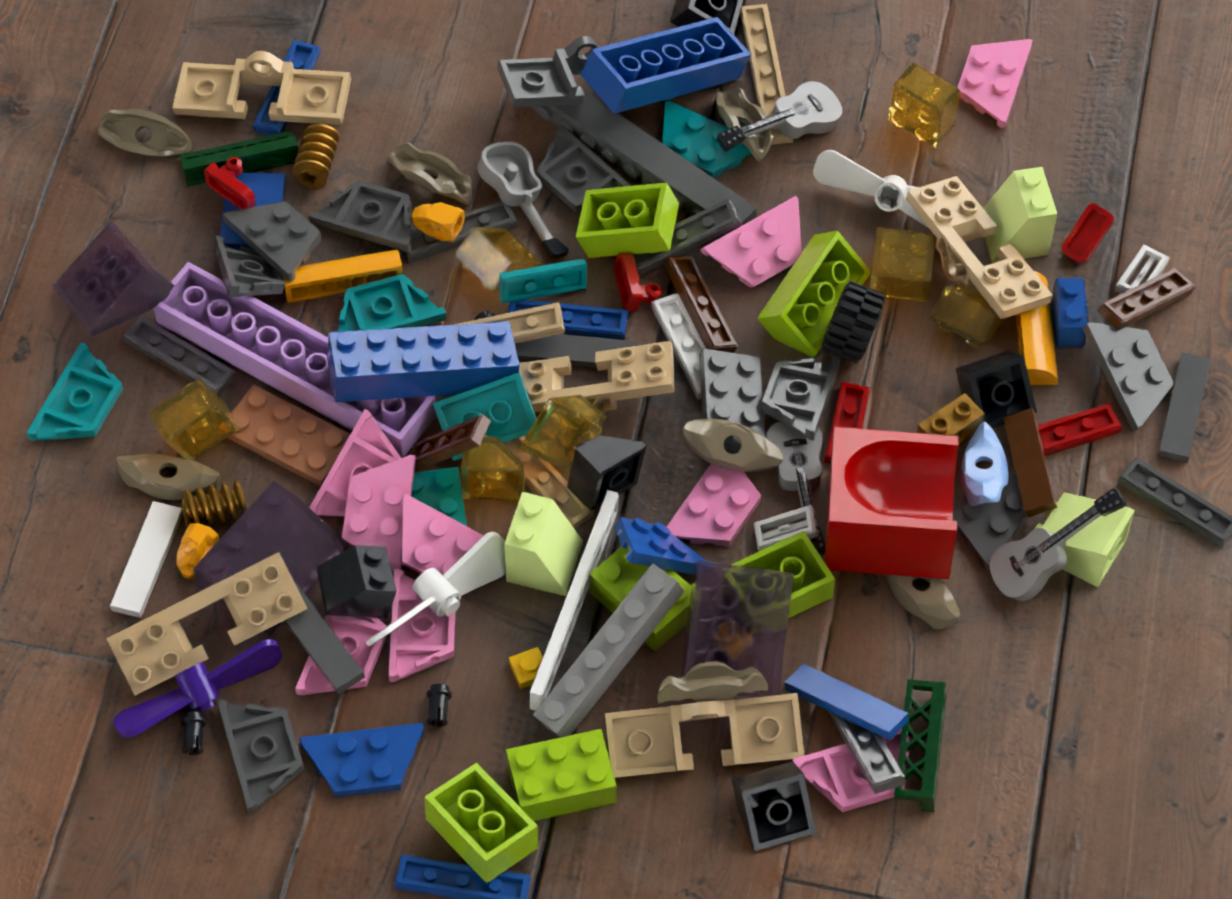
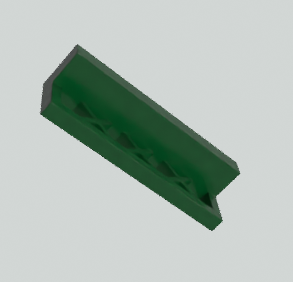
M292 131L181 154L179 156L186 184L189 187L206 183L204 170L211 163L217 164L220 169L223 165H226V161L231 157H238L242 161V173H254L295 164L298 144Z
M907 679L904 711L908 713L909 721L902 727L898 766L904 774L905 780L915 774L922 782L921 791L902 790V785L895 788L894 797L898 800L921 801L922 812L935 813L947 700L946 682ZM913 690L932 691L931 700L920 707L913 699ZM913 707L916 711L911 714V708ZM921 716L928 723V728L917 736L909 726L912 721ZM908 735L912 738V740L909 741V742H908ZM918 745L925 752V757L916 764H913L906 756V753ZM906 764L909 769L904 772ZM924 766L922 774L919 769H921Z

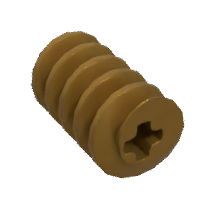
M313 124L304 130L295 165L292 169L293 178L303 187L318 190L326 186L330 172L329 169H331L332 160L335 156L334 152L337 149V142H339L340 138L338 131L333 127L324 124Z
M234 480L232 490L229 489L226 482H222L220 492L216 490L213 484H210L208 494H205L202 487L198 486L196 496H193L189 488L185 489L184 497L181 498L186 528H188L191 519H194L195 523L202 524L204 516H206L210 524H214L216 514L219 515L222 522H226L228 512L237 520L239 519L240 510H243L248 518L244 490L238 480Z

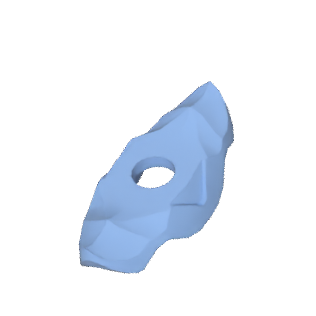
M983 422L976 429L961 461V486L971 506L999 502L1003 487L1009 481L1008 464L1004 450L995 432L986 422ZM980 461L992 463V466L988 469H980L975 465Z

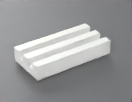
M1143 245L1116 284L1115 291L1118 293L1121 291L1126 292L1140 285L1157 259L1160 262L1147 281L1161 275L1170 257ZM1146 254L1150 255V258L1131 286L1128 285L1127 282Z
M812 505L754 522L757 549L761 551L802 531H805L809 539L818 537L819 532L816 529L817 520L814 518V515H816L815 509ZM807 518V520L801 521L792 525L788 524L800 519ZM778 527V529L762 533V531Z

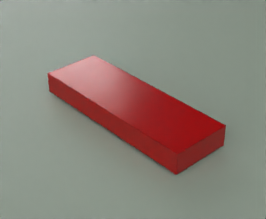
M841 382L824 463L830 464L834 427L863 429L871 387Z
M1110 403L1038 425L1045 456L1121 433L1122 429Z

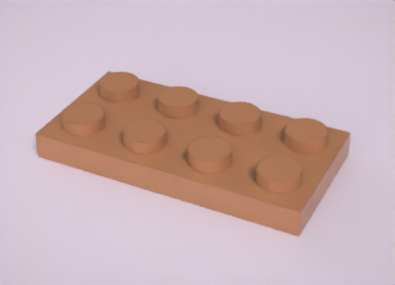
M254 384L219 428L222 436L320 487L350 436L349 433Z

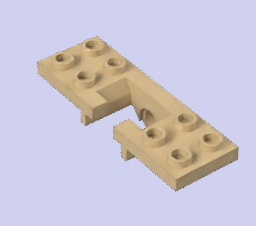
M256 51L247 59H236L235 65L183 62L172 109L174 115L246 119L247 103L246 101L237 100L240 84L281 86L278 102H271L269 110L270 121L342 125L351 76L350 72L294 69L292 62H284L266 51Z
M957 176L908 191L906 200L937 238L935 248L940 253L944 274L950 281L961 280L966 287L974 284L1000 319L1051 302L1052 293L1012 244L999 247L997 257L1000 261L986 266L981 264L965 242L993 235L997 225Z
M671 341L595 352L597 370L608 369V382L564 388V376L571 375L569 356L519 363V372L521 373L534 412L555 410L557 418L567 416L583 425L595 424L606 411L617 409V400L674 392V357ZM585 407L595 409L592 413H584L580 410Z
M280 552L106 638L134 695L136 696L174 675L209 659L202 644L195 648L192 647L179 621L202 608L224 599L237 627L227 631L234 646L308 609Z
M798 693L745 699L703 701L604 714L608 754L614 778L694 770L692 753L682 754L679 722L729 718L732 749L720 750L722 767L790 760L805 756Z

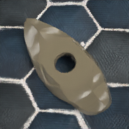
M734 88L725 92L719 91L715 94L720 117L724 120L728 129L737 125L741 127L739 121L747 125L767 117L758 105L752 104L747 99L743 89ZM769 128L746 137L742 144L750 150L759 163L769 151L774 136L771 135Z
M141 109L108 110L104 112L99 122V135L115 146L129 152L148 156H172L185 154L193 149L189 137L178 125L154 112ZM142 128H149L152 131L151 139L144 143L137 140L138 131Z
M407 142L401 144L387 157V162L391 163L408 180L413 181L431 193L456 199L469 206L472 197V181L470 176L462 174L456 165L443 155L432 151H421ZM429 174L434 175L437 179L434 180Z
M693 419L686 422L682 428V440L689 450L708 463L737 472H761L777 467L784 460L781 450L770 440L755 430L736 422L723 419ZM729 436H734L740 441V450L736 454H730L724 449V441Z
M163 454L117 457L118 472L127 486L140 489L146 494L159 499L182 500L181 498L184 497V492L187 488H189L193 496H196L198 486H201L205 494H208L210 484L217 488L220 480L219 472L199 462L182 457ZM164 467L177 469L176 475L171 478L162 477L160 471Z
M883 574L898 602L912 615L926 621L933 629L947 628L961 617L953 595L941 579ZM917 578H923L929 582L930 587L925 591H918L913 587L912 582Z
M704 662L693 666L683 677L667 676L659 687L657 700L659 704L665 701L677 702L684 699H692L699 702L731 699L739 693L768 691V684L762 674L754 667L736 671L721 662Z

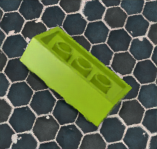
M839 231L815 234L757 319L775 340L810 357H815L822 347L825 333L845 285L850 281L863 285L871 271Z

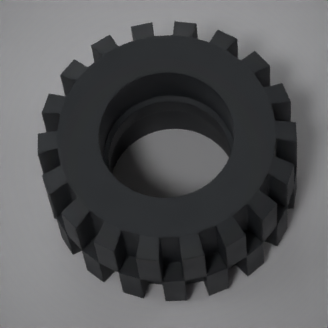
M848 282L842 291L822 342V350L857 364L862 359L885 303V295L856 282Z

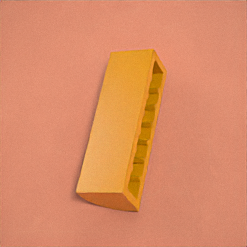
M395 249L299 266L295 271L296 277L293 281L289 282L284 278L287 303L345 293L347 288L403 274L399 251Z
M1034 271L1035 274L1044 283V285L1048 288V281L1046 277L1040 274L1039 272ZM1049 303L1015 315L1019 354L1024 356L1031 385H1058L1052 316Z

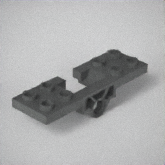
M582 36L564 49H555L553 58L499 60L497 70L512 106L582 104L584 93L581 86H577L573 75L581 74L591 50L600 46L592 37ZM591 47L587 53L579 54L582 48Z

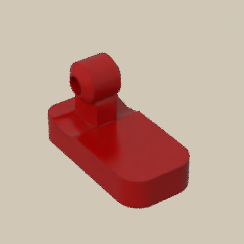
M238 157L229 158L226 161V165H223L220 169L217 164L211 163L204 170L206 184L239 209L252 208L256 205L253 191L235 178L243 172L242 161Z
M1090 203L1062 243L1063 253L1079 264L1087 263L1115 222L1114 216L1099 205Z
M618 253L613 270L622 306L628 312H637L641 302L651 303L658 300L662 291L654 283H650L647 286L639 285V275L633 254Z

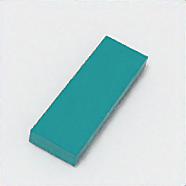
M584 258L499 273V299L502 303L587 289V263Z

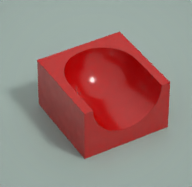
M834 427L828 482L824 562L829 570L950 579L957 534V521H953V497L958 436Z

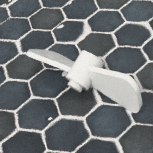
M825 150L817 157L813 174L819 183L875 196V202L880 209L888 212L900 209L928 227L906 200L908 191L919 187L908 186L905 180L897 175L881 178L833 150Z
M489 532L444 575L436 568L424 571L415 580L412 590L423 602L369 638L365 643L368 646L374 644L427 606L437 616L452 615L459 608V601L462 595L505 575V540L498 533Z

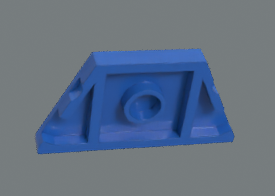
M621 517L614 526L616 534L620 538L621 547L625 549L629 547L630 551L625 556L629 563L651 566L653 563L662 569L708 577L714 568L708 561L671 534V531L661 523L651 524L638 518L631 520Z
M416 723L300 737V744L303 751H306L313 761L316 770L327 781L328 787L335 797L395 791L402 788L406 778V771L411 766L415 757L418 742L424 735V724Z

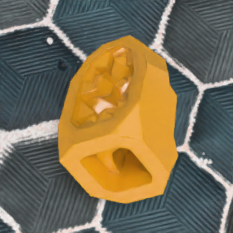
M442 202L433 205L422 204L415 207L412 213V220L415 227L424 234L441 241L454 242L463 227L465 213L459 207Z
M192 523L186 529L177 551L176 564L184 578L195 579L210 567L220 543L218 533L212 528L199 523Z

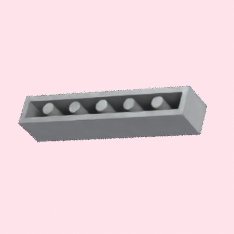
M652 563L533 713V716L559 738L570 736L683 594L684 591L678 581Z

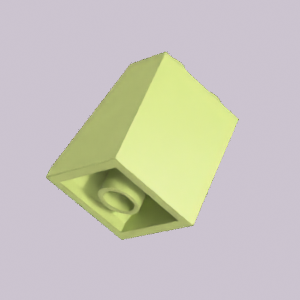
M1043 167L1013 171L983 207L997 225L993 235L984 237L992 264L1000 261L997 257L999 247L1009 244L1015 247L1023 259L1046 256L1050 252L1057 211Z
M522 492L504 544L506 582L567 596L583 547V540L553 499Z
M1064 492L1059 501L1056 502L1057 508L1046 511L1045 517L1047 520L1043 525L1038 523L1035 529L1043 528L1055 534L1095 505L1094 501L1096 499ZM1124 507L1105 517L1101 515L1069 538L1063 547L1067 556V563L1063 570L1099 587L1127 540L1135 510L1130 507Z

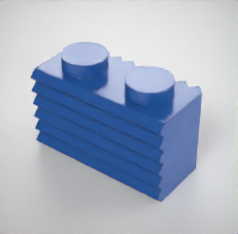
M1083 278L1055 279L1051 300L1057 347H1083L1086 343L1087 337L1082 327L1089 323V315L1087 314L1086 285Z

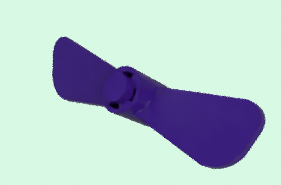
M273 639L263 640L210 673L204 662H200L174 675L180 688L121 711L116 715L113 723L121 737L130 738L142 733L186 705H189L191 710L197 708L201 713L217 705L215 698L220 696L217 691L218 689L275 667L282 659L280 648Z

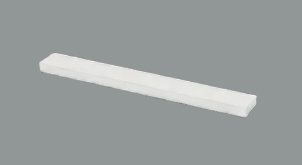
M607 490L532 685L530 691V709L537 710L548 696L589 589V573L599 563L618 513L619 495L617 492Z

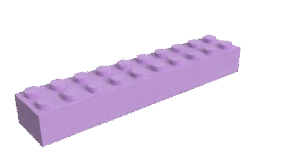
M187 262L153 302L157 324L353 431L364 409L368 410L401 458L407 455L414 443L417 442L437 416L433 405L436 402L435 396L335 402L327 360L328 337L252 296H228L223 280L190 262Z

